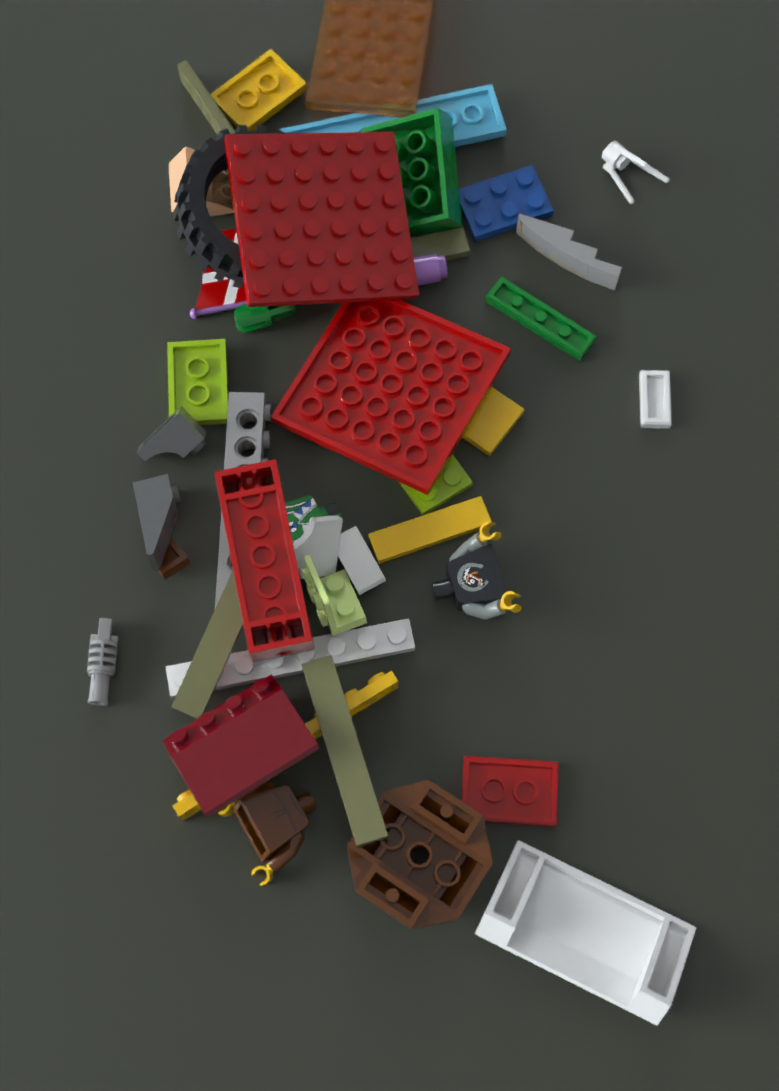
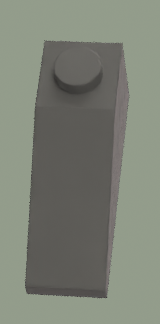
M168 474L132 482L146 552L153 572L160 570L179 515L176 503L181 502L178 485H171Z

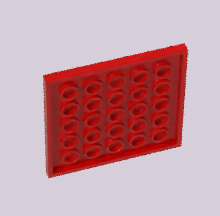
M394 132L226 134L224 143L247 307L416 299L419 296Z
M402 300L346 302L341 305L271 415V421L325 448L429 495L511 355V348Z

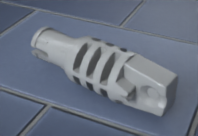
M100 618L98 634H91L87 673L91 677L88 704L97 706L108 705L109 681L115 675L118 636H112L113 623L112 619Z

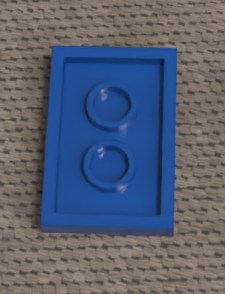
M533 165L459 189L461 213L474 242L516 229L519 214L539 220L553 216L554 210Z

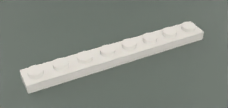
M408 618L348 630L335 636L327 634L313 637L315 650L253 662L248 650L231 653L215 690L255 683L271 674L274 679L304 673L301 664L332 655L336 667L415 651L410 620ZM191 662L165 666L170 697L172 699H175Z

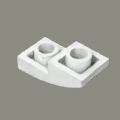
M354 526L341 533L338 557L358 594L361 595L385 582L386 579L358 528Z

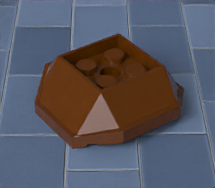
M430 780L383 791L377 802L388 838L357 848L353 836L347 845L356 893L411 930L457 921L493 864L484 816ZM422 848L427 851L429 859L424 864H415L410 858L411 852L414 849Z

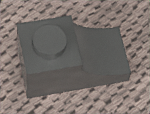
M181 406L139 446L137 454L144 461L156 454L165 452L177 453L182 458L189 453L195 455L206 443L204 441L206 430Z

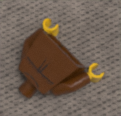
M265 782L228 805L225 810L218 812L219 815L224 817L230 816L234 812L261 862L267 860L268 864L266 866H257L252 870V876L258 873L260 869L267 873L266 880L259 885L270 883L273 872H279L296 857L305 840L304 830L309 825V820L305 814L315 810L316 803L308 792L296 798L288 785L278 787L274 783Z

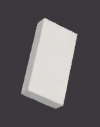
M640 370L641 428L670 429L672 425L670 371Z

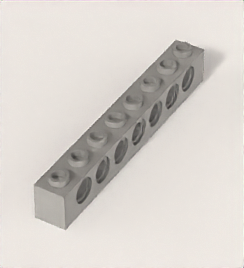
M229 392L224 470L268 461V458H264V449L270 448V431L265 430L266 421H271L272 406L266 403L265 393ZM248 422L256 423V426L252 429L243 428V425ZM251 449L255 451L249 457L241 456L244 450ZM222 510L215 608L233 570Z

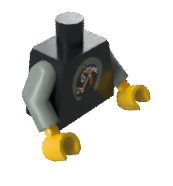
M484 522L480 527V531L465 541L451 555L449 562L446 563L447 579L431 583L436 601L453 596L457 611H464L467 615L484 620L505 614L507 610L518 613L522 609V606L518 604L511 606L512 600L519 598L520 595L512 591L506 592L492 543L487 544V540L497 541L501 538V532H494L491 536L489 534L490 528L496 525L495 522Z

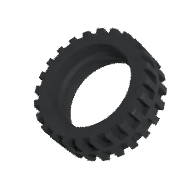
M238 125L235 133L232 134L270 133L266 132V126L258 125L255 131H248L247 125ZM226 128L219 131L215 141L212 137L204 140L200 151L196 149L191 155L175 194L174 202L177 205L173 213L174 221L180 222L177 230L180 240L187 239L188 244L185 251L190 257L194 254L199 257L198 267L203 271L209 267L216 272L214 279L222 282L224 277L234 280L233 287L242 288L244 280L239 244L227 238L216 227L206 207L207 191L211 182L220 172L228 169L224 138L230 132ZM277 129V131H276L275 134L285 133V132L280 131V130Z

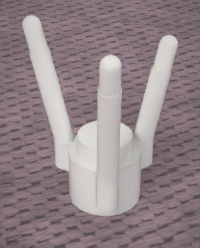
M617 141L611 142L602 153V159L606 162L603 168L611 175L630 204L634 203V199L615 169L623 170L631 161L663 182L669 183L670 181L668 177L629 152Z

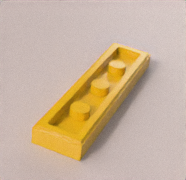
M479 496L369 533L368 538L377 563L381 564L478 531L484 522H491L482 497Z

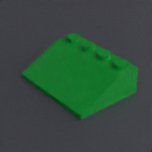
M435 108L362 128L363 132H394L410 235L437 233L462 227L453 122L449 115L440 108Z

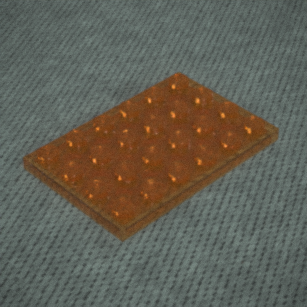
M325 0L306 96V108L396 117L416 114L434 0Z

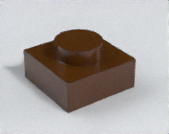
M170 538L164 559L158 571L164 580L190 564L187 555L173 538Z

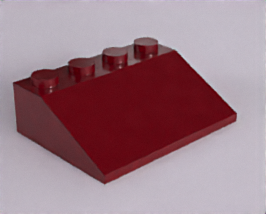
M272 674L256 681L253 686L238 695L228 698L225 703L210 712L202 714L197 720L182 729L174 731L169 737L162 740L206 818H209L320 749Z

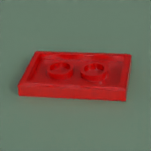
M464 756L461 801L482 814L485 823L556 827L559 762Z

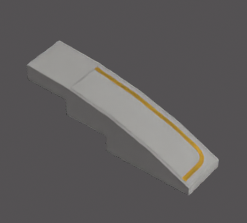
M519 214L516 233L535 250L562 268L588 281L615 291L622 267L596 259L597 248L572 241L574 230Z

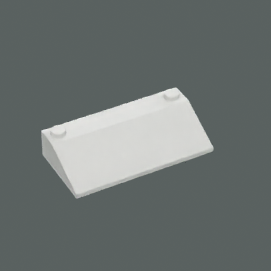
M518 840L475 934L658 1025L671 1007L696 927Z

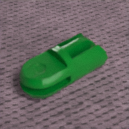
M247 303L243 304L234 311L236 327L240 332L246 333L272 326V322L293 315L296 311V305L247 307Z

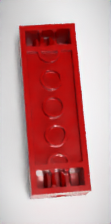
M276 459L214 472L247 647L253 662L315 650Z

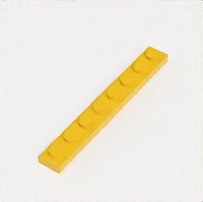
M392 671L387 674L380 672L367 681L369 685L359 691L354 688L344 694L351 717L398 689V680ZM315 712V718L305 725L313 738L317 739L323 734ZM190 790L178 796V802L172 805L182 821L201 810Z

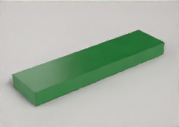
M502 276L485 297L486 303L579 362L596 341V335Z

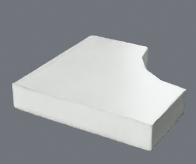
M338 515L311 517L306 531L300 539L293 543L300 579H304L301 569L306 568L304 556L309 554L319 577L336 572L343 519Z

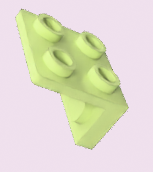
M310 554L304 556L306 568L301 570L312 603L315 602L317 607L316 611L322 627L329 626L332 636L366 624V616L345 569L319 578Z

